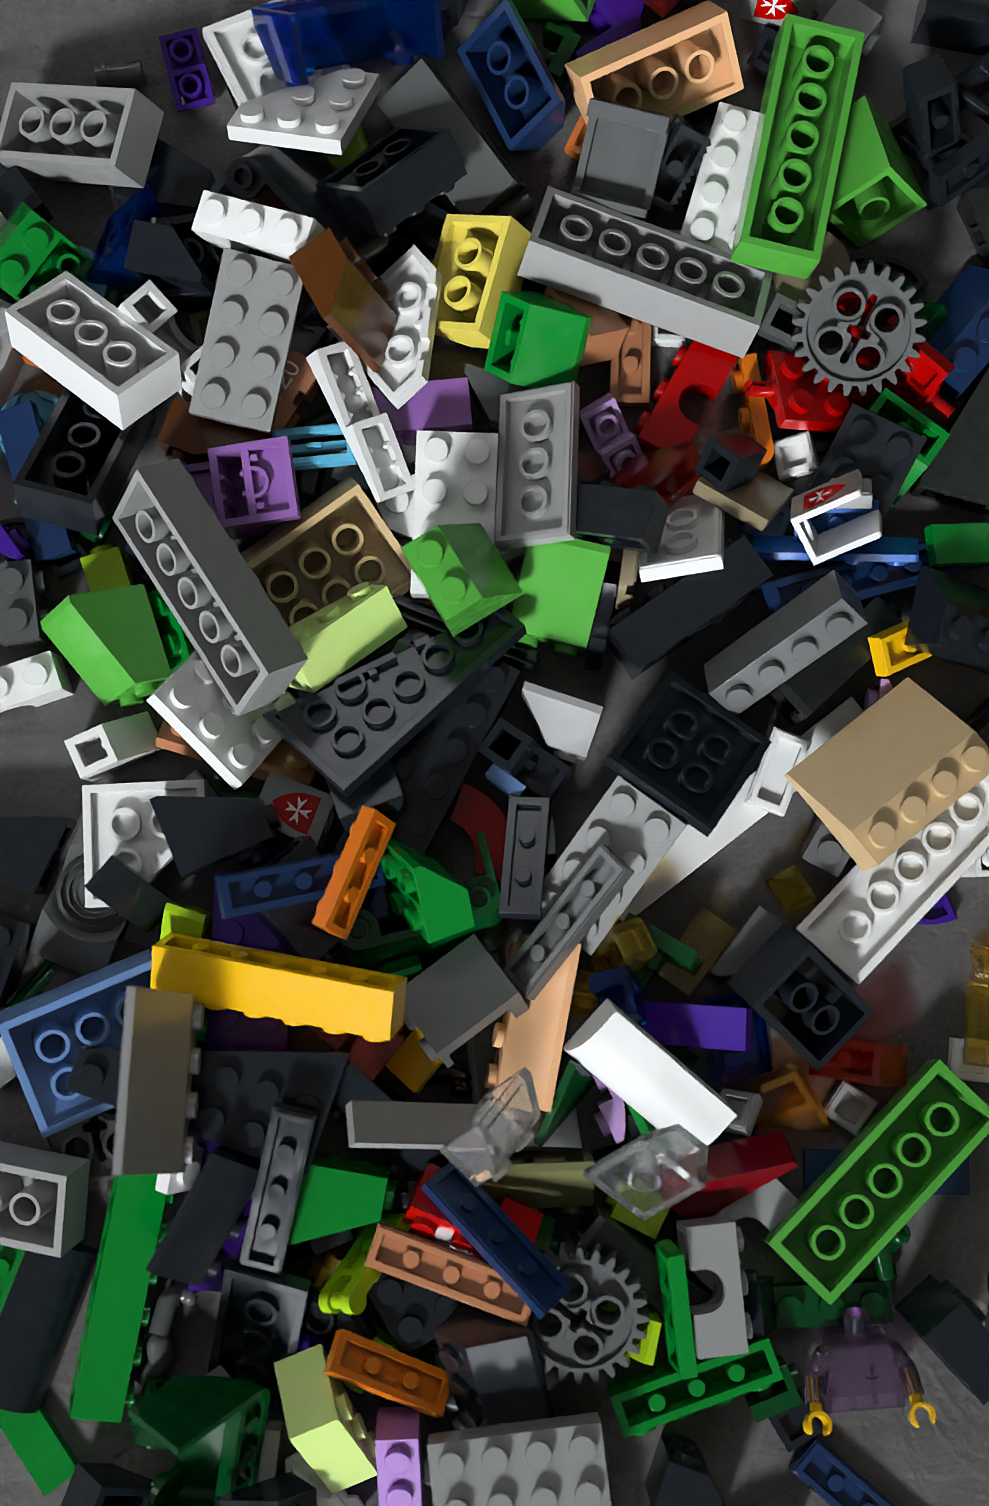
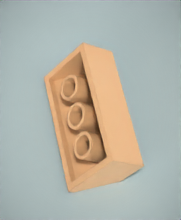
M710 0L704 1L565 64L575 102L586 125L589 116H586L590 98L593 97L673 115L674 118L676 114L685 116L744 89L728 12Z
M518 935L517 942H511L507 964L529 935ZM578 944L535 1000L526 999L520 993L529 1010L517 1019L508 1010L503 1014L502 1023L496 1022L492 1035V1047H497L494 1064L488 1063L484 1078V1087L489 1088L488 1096L491 1098L551 1112L582 944Z

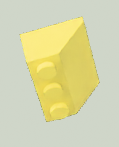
M446 215L432 264L442 275L435 335L469 347L489 349L502 291H521L524 277L517 274L531 233L512 216Z

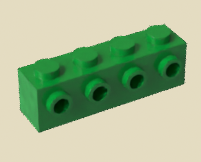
M768 1336L747 1339L749 1353L698 1359L696 1357L698 1377L683 1380L670 1362L665 1361L607 1383L609 1395L624 1437L645 1435L655 1430L659 1425L670 1421L685 1420L699 1410L710 1406L725 1405L739 1395L750 1391L758 1392L771 1387L774 1382L784 1379Z

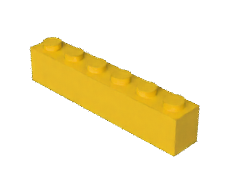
M169 933L152 946L150 989L193 994L198 997L197 1003H202L211 1010L232 1009L242 1011L245 1016L251 1018L267 1016L282 1019L283 1023L291 1026L307 1024L322 1027L323 1031L330 1034L347 1032L362 1035L365 1040L371 1042L390 1041L403 1026L407 977L177 933Z

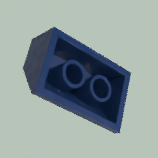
M503 0L457 49V52L509 151H539L564 127L565 99L512 0Z
M969 264L936 302L944 305L949 316L928 343L955 366L942 381L940 392L953 403L989 362V269Z

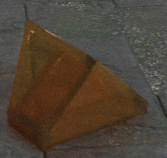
M791 1062L742 1090L758 1093L763 1099V1104L755 1122L757 1130L772 1127L832 1133L820 1100L800 1067Z

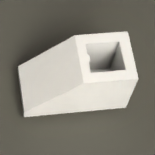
M147 711L100 724L64 741L80 778L88 781H95L162 750V748L156 747L158 732Z

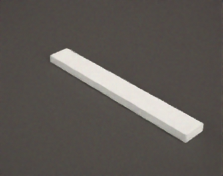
M853 697L848 698L800 736L812 741L807 757L864 712ZM756 771L748 777L708 837L689 824L685 827L619 917L622 923L629 912L635 916L768 813L765 810L744 803Z

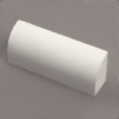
M608 998L563 1046V1049L684 1152L693 1153L709 1145L737 1116L722 1096Z

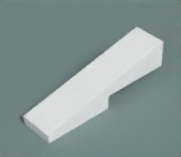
M345 341L317 349L307 356L306 359L376 502L379 503L414 490V483L387 412L380 414L358 355Z

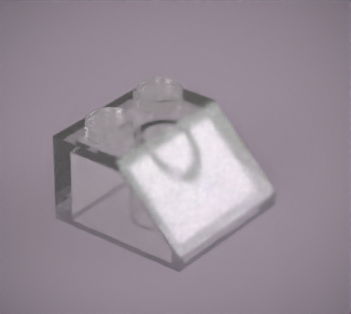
M524 1067L485 1093L440 1149V1152L476 1187L489 1179L496 1182L502 1178L513 1164L509 1160L515 1150L517 1152L521 1151L535 1135L531 1129L541 1117L531 1072Z
M675 1124L643 1134L584 1169V1177L645 1221L706 1187L708 1146L683 1126Z

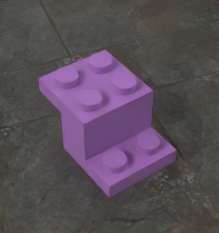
M287 435L208 448L209 461L183 465L187 473L193 477L200 493L208 505L213 508L217 519L232 540L267 535L272 531L271 523L301 519L291 440Z

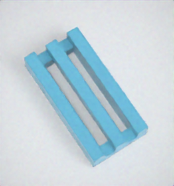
M338 423L271 430L272 438L287 435L290 440L343 435ZM346 440L291 445L293 456L347 450V453L293 458L295 471L356 465V459Z

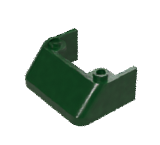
M483 827L476 828L475 833L486 874L472 877L463 883V886L468 889L475 927L428 944L417 931L412 932L410 929L382 936L376 916L371 911L360 908L347 940H340L351 967L379 972V965L418 954L424 969L433 965L473 934H475L488 952L500 948L506 942L509 928L507 919L500 918L498 913L500 892Z
M183 1373L172 1377L164 1386L129 1408L128 1416L176 1455L175 1466L166 1473H160L151 1482L148 1489L147 1506H216L215 1497L257 1483L270 1403V1391L256 1380Z

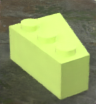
M368 582L360 583L351 588L346 596L288 627L295 639L301 643L308 657V660L288 687L315 693L408 627L387 586L369 584Z
M320 1343L275 1362L274 1367L289 1440L329 1491L334 1494L377 1476L375 1435L372 1431L367 1432L360 1413L356 1411L341 1381L323 1373L328 1356Z

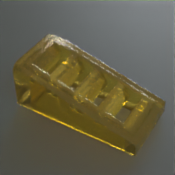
M634 918L614 925L590 957V961L604 991L608 994L614 992L648 963L657 953V948L641 918Z

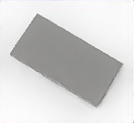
M575 381L500 395L494 546L499 550L576 540L580 387Z

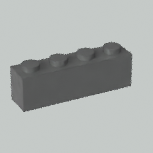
M835 570L828 573L704 664L709 695L734 716L743 712L868 624L859 594Z

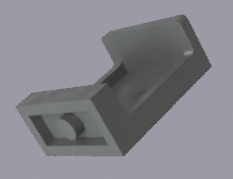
M599 97L590 98L586 116H589L574 186L569 194L639 219V217L646 218L651 211L673 115Z
M473 934L407 983L403 1022L410 1031L418 1027L424 1037L418 1043L430 1060L433 1062L439 1057L445 1066L449 1068L454 1064L449 1056L454 1050L506 1011L510 1010L517 1019L529 1010V1007L485 947Z

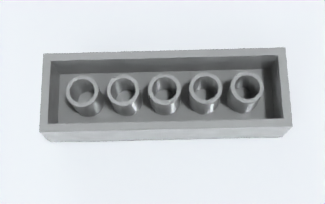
M548 186L517 275L744 358L761 326L773 272L730 262V253Z
M177 458L138 468L112 516L115 524L236 714L240 716L278 701L308 660L301 643L293 636L282 619L280 611L267 596L260 585L258 577L251 571L239 553L236 543L230 539L217 519L215 511L208 505L197 488L193 477L187 473L180 460Z

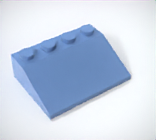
M150 949L0 1011L1 1038L43 1139L114 1107L65 1088L81 1047H122L126 987L150 988L152 951Z

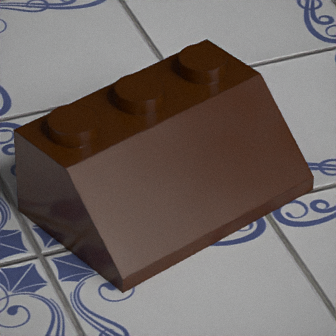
M328 228L288 258L322 318L373 372H377L382 367L397 317L389 303L394 296L381 277H377L364 257L361 259L351 241L347 237L341 241Z

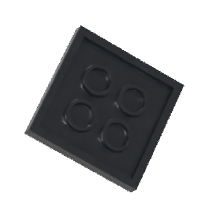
M670 671L604 764L708 837L762 758L771 741Z

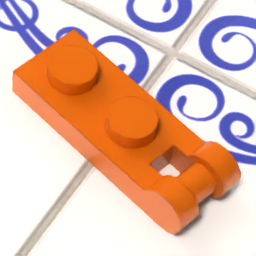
M752 353L746 354L744 358L739 357L735 370H731V383L734 394L740 393L742 408L738 409L740 429L743 432L747 431L748 436L767 449L758 468L762 472L766 469L774 455V445L765 398L747 397L745 395L746 392H744L747 380L761 381L757 355Z

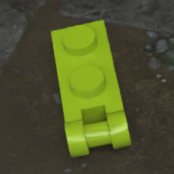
M404 1213L383 1214L380 1222L407 1232L410 1230L409 1225L401 1222ZM380 1222L366 1225L321 1290L318 1304L323 1313L337 1314L343 1311L345 1314L358 1315L364 1311L367 1303L366 1294L381 1276V1271L364 1265L378 1223Z

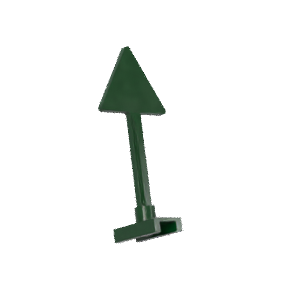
M629 912L621 927L629 938L645 949L637 961L639 964L618 997L615 1005L629 1016L654 974H659L666 961L696 976L704 963L702 959L698 958L700 953ZM572 1059L569 1061L555 1092L551 1112L546 1113L534 1140V1143L539 1147H542L595 1084V1080L590 1075V1072Z

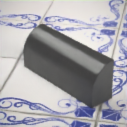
M421 58L376 102L395 128L401 124H412L451 129L467 174L455 182V187L446 195L460 214L494 215L498 207L513 200L526 188L525 184L437 68Z

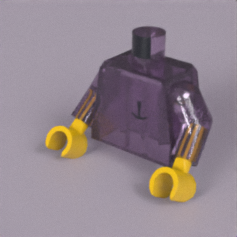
M848 1308L844 1310V1328L825 1331L822 1344L815 1348L803 1369L805 1405L810 1407V1413L803 1419V1430L808 1435H812V1420L814 1417H818L823 1423V1436H827L832 1431L833 1426L832 1420L828 1415L829 1413L906 1407L905 1399H910L912 1406L908 1411V1419L915 1428H919L915 1418V1410L918 1407L925 1408L928 1411L930 1422L934 1424L936 1412L929 1403L923 1401L922 1395L925 1394L915 1362L898 1340L888 1338L883 1327L869 1326L867 1310L863 1308Z

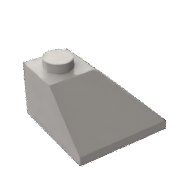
M524 681L521 700L546 749L554 751V757L569 764H575L577 759L584 761L597 728L603 706Z

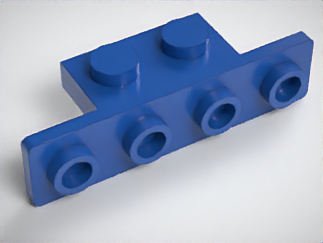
M872 499V509L832 508L809 519L817 534H820L867 513L879 510V499ZM795 528L794 536H754L753 548L765 563L776 564L784 560H802L804 563L813 564ZM880 537L826 561H843L849 565H862L866 562H885L892 566H903L909 562L919 561L918 539Z

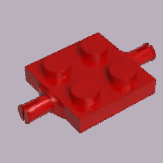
M893 314L882 327L893 325L897 320V316ZM849 325L852 333L850 341L854 344L857 335L860 332H866L858 325ZM926 341L913 343L912 346L920 352V357H907L905 359L911 371L907 373L897 369L895 374L898 383L893 384L887 378L881 380L882 390L886 387L918 411L927 406L945 421L956 408L942 398L938 392L940 391L942 381L955 366ZM864 347L857 353L856 359L861 364H872L878 359L879 351L874 347ZM873 384L867 385L868 394L875 397L879 392Z
M770 351L763 359L767 376L766 381L749 379L745 383L744 392H746L745 395L747 397H763L769 401L775 412L778 428L837 433L852 402L863 407L869 404L870 395H868V390L863 397L858 389H851L849 395L844 396L843 384L838 383L832 392L828 391L829 379L826 377L815 384L813 378L817 369L813 368L806 372L802 370V365L808 359V356L795 357V353Z

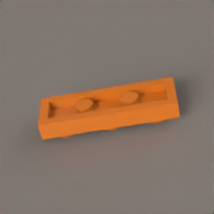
M362 805L357 819L351 826L350 835L342 854L334 865L333 875L324 896L317 905L316 914L312 921V924L344 940H347L396 825L378 810Z
M345 1329L336 1331L323 1372L324 1374L434 1418L443 1417L450 1391L446 1370Z

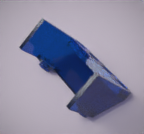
M284 0L251 7L253 25L275 77L278 80L285 81V86L287 87L308 84V77L315 75V70L376 58L391 59L393 66H401L415 63L414 56L418 55L435 58L446 57L439 0Z

